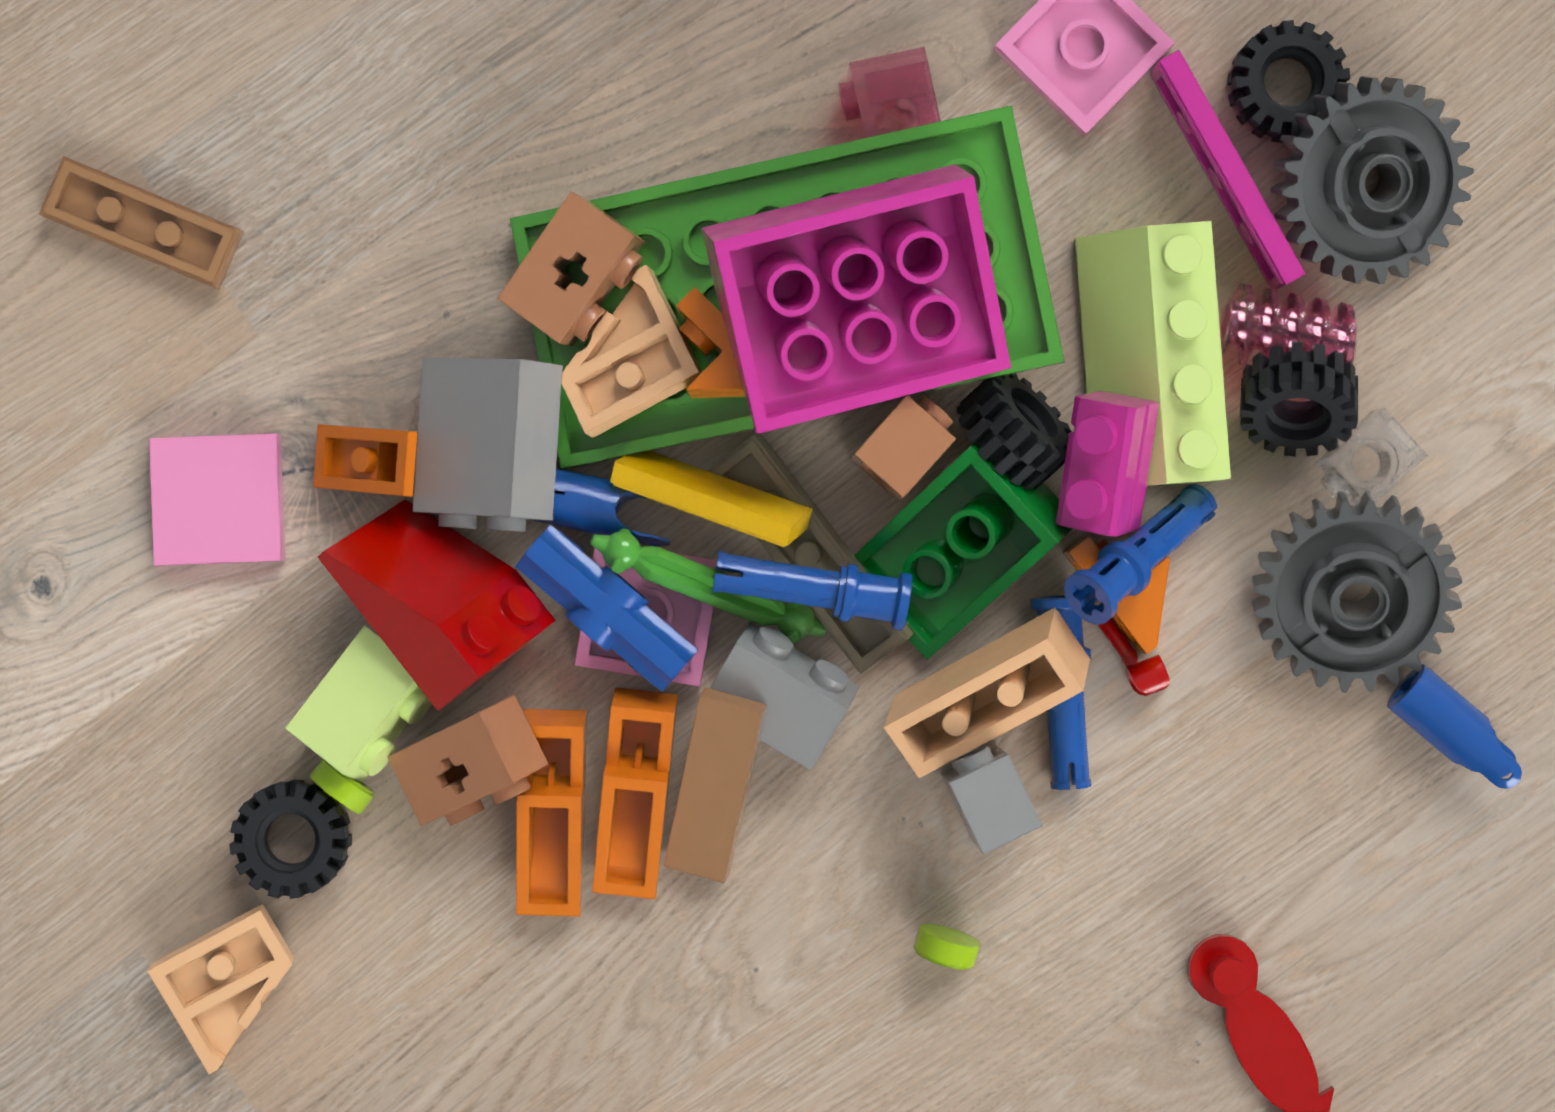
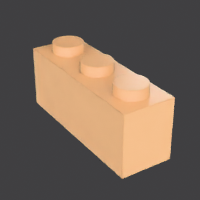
M1055 607L895 694L883 728L918 778H921L1083 692L1090 658Z

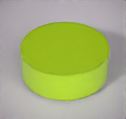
M324 759L321 760L309 776L330 796L357 814H361L374 797V791L366 783L343 775Z
M921 924L913 948L920 957L948 968L968 970L975 966L981 943L976 938L956 929L936 924Z

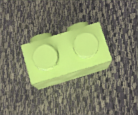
M364 625L285 729L340 773L363 783L368 775H376L389 762L387 757L394 754L395 751L393 742L408 723L412 725L419 721L429 710L432 703L379 635Z

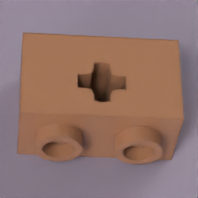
M571 191L497 299L559 344L573 347L578 338L586 342L607 312L601 305L616 285L623 289L640 268L644 257L638 254L646 241L589 200ZM571 261L583 264L582 270L589 276L583 286L571 283L572 276L565 271Z
M907 395L855 452L851 460L898 501L907 495L956 440L946 430L953 423V420L926 396H923L916 403Z
M515 695L387 757L421 826L444 815L450 826L457 824L483 811L485 808L480 799L490 794L496 805L509 800L531 788L526 776L549 765Z

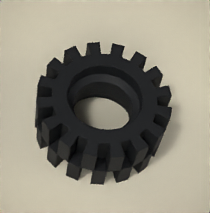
M1294 20L1282 21L1276 27H1273L1271 24L1261 29L1254 37H1251L1235 56L1232 62L1234 64L1233 69L1228 74L1227 85H1231L1232 92L1228 95L1230 107L1237 106L1240 113L1236 118L1242 126L1248 122L1254 127L1251 132L1259 138L1268 135L1272 137L1271 142L1283 143L1280 140L1282 135L1298 136L1301 133V128L1294 117L1297 112L1316 115L1313 96L1320 94L1335 99V84L1350 80V68L1343 69L1341 61L1346 58L1342 47L1337 50L1332 47L1330 42L1334 37L1327 31L1319 35L1313 31L1316 26L1315 24L1304 22L1301 26H1294ZM1293 59L1303 64L1308 70L1312 86L1308 98L1303 103L1295 106L1281 105L1275 102L1267 93L1264 83L1265 73L1268 66L1276 60Z
M1291 342V351L1284 352L1281 345L1278 344L1269 348V358L1259 352L1253 357L1252 365L1246 364L1243 370V378H1241L1240 425L1243 432L1249 430L1248 439L1254 444L1264 439V450L1272 453L1275 452L1278 446L1284 447V456L1296 457V449L1304 448L1307 457L1318 455V446L1320 445L1328 452L1338 448V439L1347 442L1352 437V429H1356L1358 424V375L1355 376L1356 368L1351 361L1344 364V355L1337 350L1333 351L1328 357L1325 356V346L1314 343L1312 351H1303V342ZM1302 398L1309 399L1310 401L1297 402L1287 399Z
M1015 373L983 380L959 403L957 413L961 415L958 418L960 426L969 430L965 434L969 442L978 444L981 448L978 451L979 455L984 460L989 458L994 462L993 469L1001 476L1006 472L1011 483L1017 486L1022 483L1023 487L1028 490L1037 489L1065 464L1068 434L1072 431L1068 423L1059 420L1061 413L1055 406L1050 407L1045 402L1047 397L1040 390L1037 393L1034 392L1031 382L1024 377L1019 381Z
M304 780L281 781L256 792L250 800L244 802L238 810L240 815L237 820L232 822L230 833H234V842L229 844L231 855H237L239 864L235 865L240 875L247 874L251 879L248 884L255 890L263 888L269 891L267 896L280 898L281 896H290V899L301 898L305 894L314 893L337 876V872L345 865L349 857L346 855L348 847L352 845V834H348L347 827L351 823L348 813L343 814L338 806L340 802L326 794L316 783L310 785L304 783ZM285 814L298 815L306 819L312 826L315 833V846L311 855L306 860L299 863H287L278 859L270 850L268 831L271 824L279 816Z

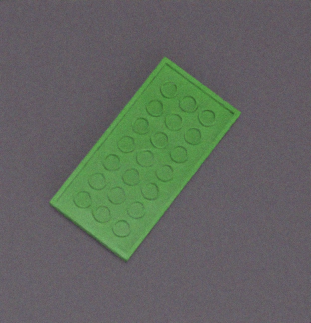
M1011 105L589 200L646 241L638 254L644 257L640 268L647 265L654 271L681 326L685 320L680 316L676 305L694 287L721 312L701 228L955 164L973 175L975 179L1011 368L908 396L1065 363ZM560 207L509 218L519 266ZM572 261L568 264L565 271L572 276L571 283L583 286L587 282L589 276L583 272V264ZM631 280L623 289L615 285L601 307L613 314L635 282ZM531 324L539 362L563 365L562 372L575 354L584 350L591 340L590 337L586 342H583L578 338L573 347L559 344ZM687 339L703 372L720 354L713 349L705 356ZM561 384L557 445L561 469L752 430L754 426L746 397L692 398L689 396L687 388L592 438L585 434Z

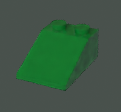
M972 444L854 555L868 574L898 578L901 572L912 574V588L906 624L914 634L908 640L927 660L1073 529L1056 524L1059 499L1044 483L1037 489L1033 488L1032 490L1025 489L1022 483L1019 486L1011 483L1006 472L1001 476L993 469L994 462L989 458L984 460L979 455L978 451L981 448L978 444Z

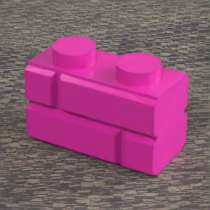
M1102 391L1075 396L1071 424L1075 428L1074 432L1069 433L1056 524L1114 537L1140 529L1159 402Z

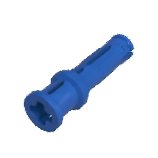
M1189 484L1175 499L1150 518L1131 537L1125 541H1112L1099 551L1097 562L1089 569L1078 570L1069 576L1064 584V592L1068 604L1073 611L1083 620L1092 624H1104L1114 617L1118 609V603L1126 596H1135L1142 592L1149 584L1151 570L1177 549L1204 523L1216 515L1213 511L1217 509V503L1210 491L1201 485ZM1098 600L1101 602L1099 605H1095Z
M718 551L715 570L740 573L742 577L715 573L712 592H725L833 609L832 615L833 617H838L839 621L849 622L852 616L891 622L893 630L903 631L911 596V573L901 572L898 578L860 572L858 565L849 563L847 566H840L839 572Z
M1065 595L1031 598L1030 609L1037 611L1038 616L1056 607L1091 659V649L1085 647L1083 642L1082 618L1070 607ZM1083 691L1047 710L1051 789L1070 790L1069 763H1071L1072 785H1075L1076 789L1092 786L1089 777Z

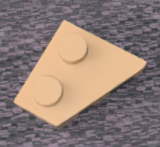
M647 265L635 272L631 278L635 284L613 314L608 311L605 313L592 331V337L588 346L584 350L577 352L562 372L561 384L585 434L592 438L687 388L702 373L686 337L678 329L680 327L679 322L654 271Z
M261 904L151 963L147 972L210 1075L219 1069L227 1053L244 1029H247L270 992L280 983L292 966L294 956L265 906Z

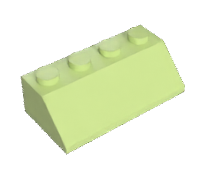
M1212 221L1148 225L1075 238L1086 394L1102 391L1160 403L1147 487L1218 482L1231 479Z

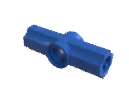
M550 525L535 540L515 566L567 610L564 615L583 633L606 651L614 650L629 663L630 667L662 692L698 651L693 644L647 606L650 602L632 585L613 572L607 565L603 568L598 565L581 547L575 544L561 530L558 531L553 525Z

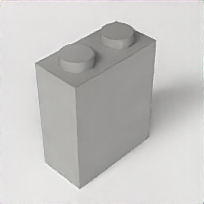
M422 358L413 512L439 514V527L477 529V516L487 517V529L526 532V519L553 520L563 365L524 359Z

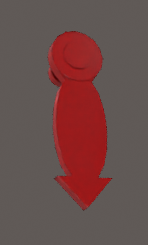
M1215 934L1204 938L1193 948L1188 959L1187 974L1191 986L1203 999L1224 1007V1024L1230 1044L1241 1067L1253 1084L1274 1106L1285 1112H1330L1334 1087L1330 1086L1319 1093V1081L1315 1065L1301 1034L1287 1014L1269 996L1256 990L1258 963L1254 952L1244 941L1232 935Z

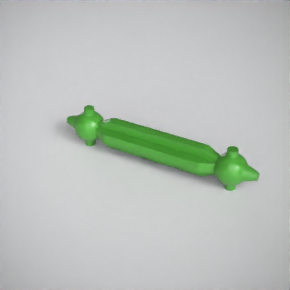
M621 529L610 536L593 535L590 540V544L603 554L605 562L612 567L613 572L622 573L624 570L633 567L641 577L756 624L762 626L778 625L780 632L787 636L792 643H798L800 639L807 636L823 637L827 631L822 623L815 618L809 606L796 603L785 605L783 601L725 592H712L715 573L728 574L660 547H640L638 540L628 529Z

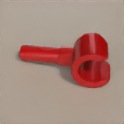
M1112 618L1104 624H1098L1122 658L1121 661L1125 665L1126 674L1134 692L1139 695L1148 696L1162 691L1170 685V678L1160 655L1140 661L1136 650Z

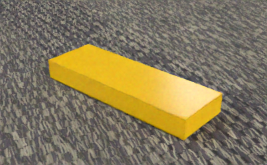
M653 451L624 455L615 461L610 483H613V486L781 547L788 546L808 529L813 510L812 508Z

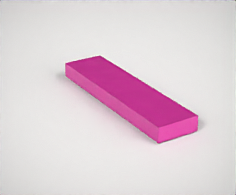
M1180 50L1161 59L1151 71L1152 74L1150 76L1270 289L1276 291L1305 275V271Z

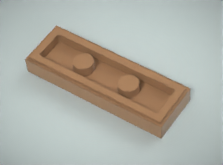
M63 156L39 215L218 290H220L243 235V231L65 156Z
M707 687L701 692L663 866L725 883L730 873L767 704Z

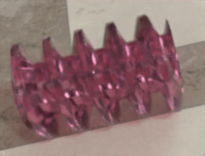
M1241 282L1236 286L1224 307L1219 323L1222 357L1229 344L1236 345L1239 365H1246L1254 349L1261 350V353L1269 358L1270 347L1280 344L1284 352L1291 351V342H1303V351H1312L1314 343L1324 345L1325 356L1328 357L1333 351L1337 350L1344 355V364L1350 361L1352 364L1354 362L1357 347V324L1355 311L1351 304L1340 302L1330 314V307L1326 299L1315 297L1305 309L1302 295L1291 292L1280 305L1277 290L1267 287L1260 292L1255 301L1252 285Z

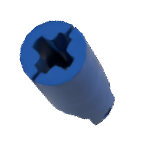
M556 468L553 520L528 519L597 535L610 536L621 529H628L638 540L639 544L669 546L671 543L662 537L630 530L616 516L620 507L625 502L637 498H649L613 486V483H610V479Z
M1422 664V671L1412 670L1401 681L1387 702L1388 709L1452 762L1473 772L1481 773L1499 788L1508 789L1519 783L1522 771L1517 763L1515 754L1496 737L1495 730L1492 728L1486 715L1424 664ZM1510 773H1512L1511 776L1507 779L1501 778L1504 776H1508Z

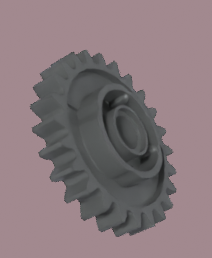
M1361 76L1357 88L1353 83L1338 82L1335 84V99L1320 94L1313 96L1317 112L1315 116L1299 112L1294 115L1297 124L1301 128L1300 135L1281 136L1280 140L1291 150L1289 158L1273 161L1272 166L1283 171L1286 178L1285 181L1271 187L1270 192L1285 196L1287 203L1274 215L1276 219L1294 223L1285 236L1286 240L1297 245L1305 243L1300 258L1303 261L1314 264L1321 261V273L1337 277L1342 272L1343 280L1360 284L1364 276L1367 281L1384 284L1388 271L1391 275L1407 278L1409 277V260L1425 266L1431 263L1427 249L1429 244L1444 248L1449 246V242L1442 231L1446 224L1462 225L1463 220L1453 211V206L1457 202L1471 200L1472 195L1461 190L1458 186L1459 180L1474 173L1473 168L1462 166L1458 163V157L1470 148L1469 142L1451 139L1452 134L1457 130L1461 122L1455 118H1440L1445 102L1441 99L1433 98L1424 100L1425 87L1408 84L1404 88L1403 79L1385 77L1380 84L1376 77ZM1376 166L1379 172V182L1376 189L1368 195L1365 187L1366 177L1369 171Z
M1365 490L1358 505H1350L1343 491L1338 492L1336 505L1333 509H1327L1317 498L1313 499V516L1310 519H1305L1292 511L1289 516L1293 532L1287 534L1282 531L1272 530L1270 534L1277 551L1259 552L1258 554L1260 567L1268 573L1254 575L1251 580L1254 591L1263 595L1254 599L1252 606L1256 617L1265 618L1258 625L1262 639H1275L1271 646L1274 658L1281 660L1292 655L1290 665L1292 673L1296 677L1313 668L1316 687L1319 688L1331 676H1336L1341 691L1347 693L1352 681L1356 678L1363 680L1369 692L1374 691L1376 678L1380 674H1385L1394 685L1400 683L1399 667L1402 665H1407L1417 672L1422 671L1423 668L1418 654L1423 650L1434 654L1442 652L1434 634L1437 632L1454 633V624L1451 617L1445 612L1462 608V602L1458 593L1450 590L1462 584V578L1457 568L1449 566L1456 559L1450 544L1438 545L1443 538L1439 526L1434 523L1422 528L1424 517L1417 506L1401 515L1400 503L1397 496L1394 495L1382 507H1376L1370 490ZM1364 583L1371 586L1370 592L1360 600L1348 601L1341 598L1342 592L1350 585Z

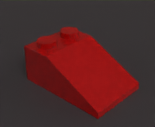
M406 499L332 545L318 556L321 563L437 711L516 655L556 621L516 569L450 527H439L438 520L428 513L413 512V504Z

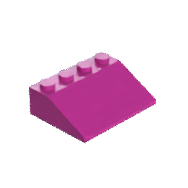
M955 164L701 228L715 291L753 426L757 434L1011 368L975 179L973 175Z

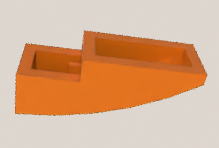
M615 687L610 710L606 764L602 781L592 893L656 899L678 694Z
M523 709L549 765L526 776L531 788L517 795L516 915L580 917L585 824L587 710Z

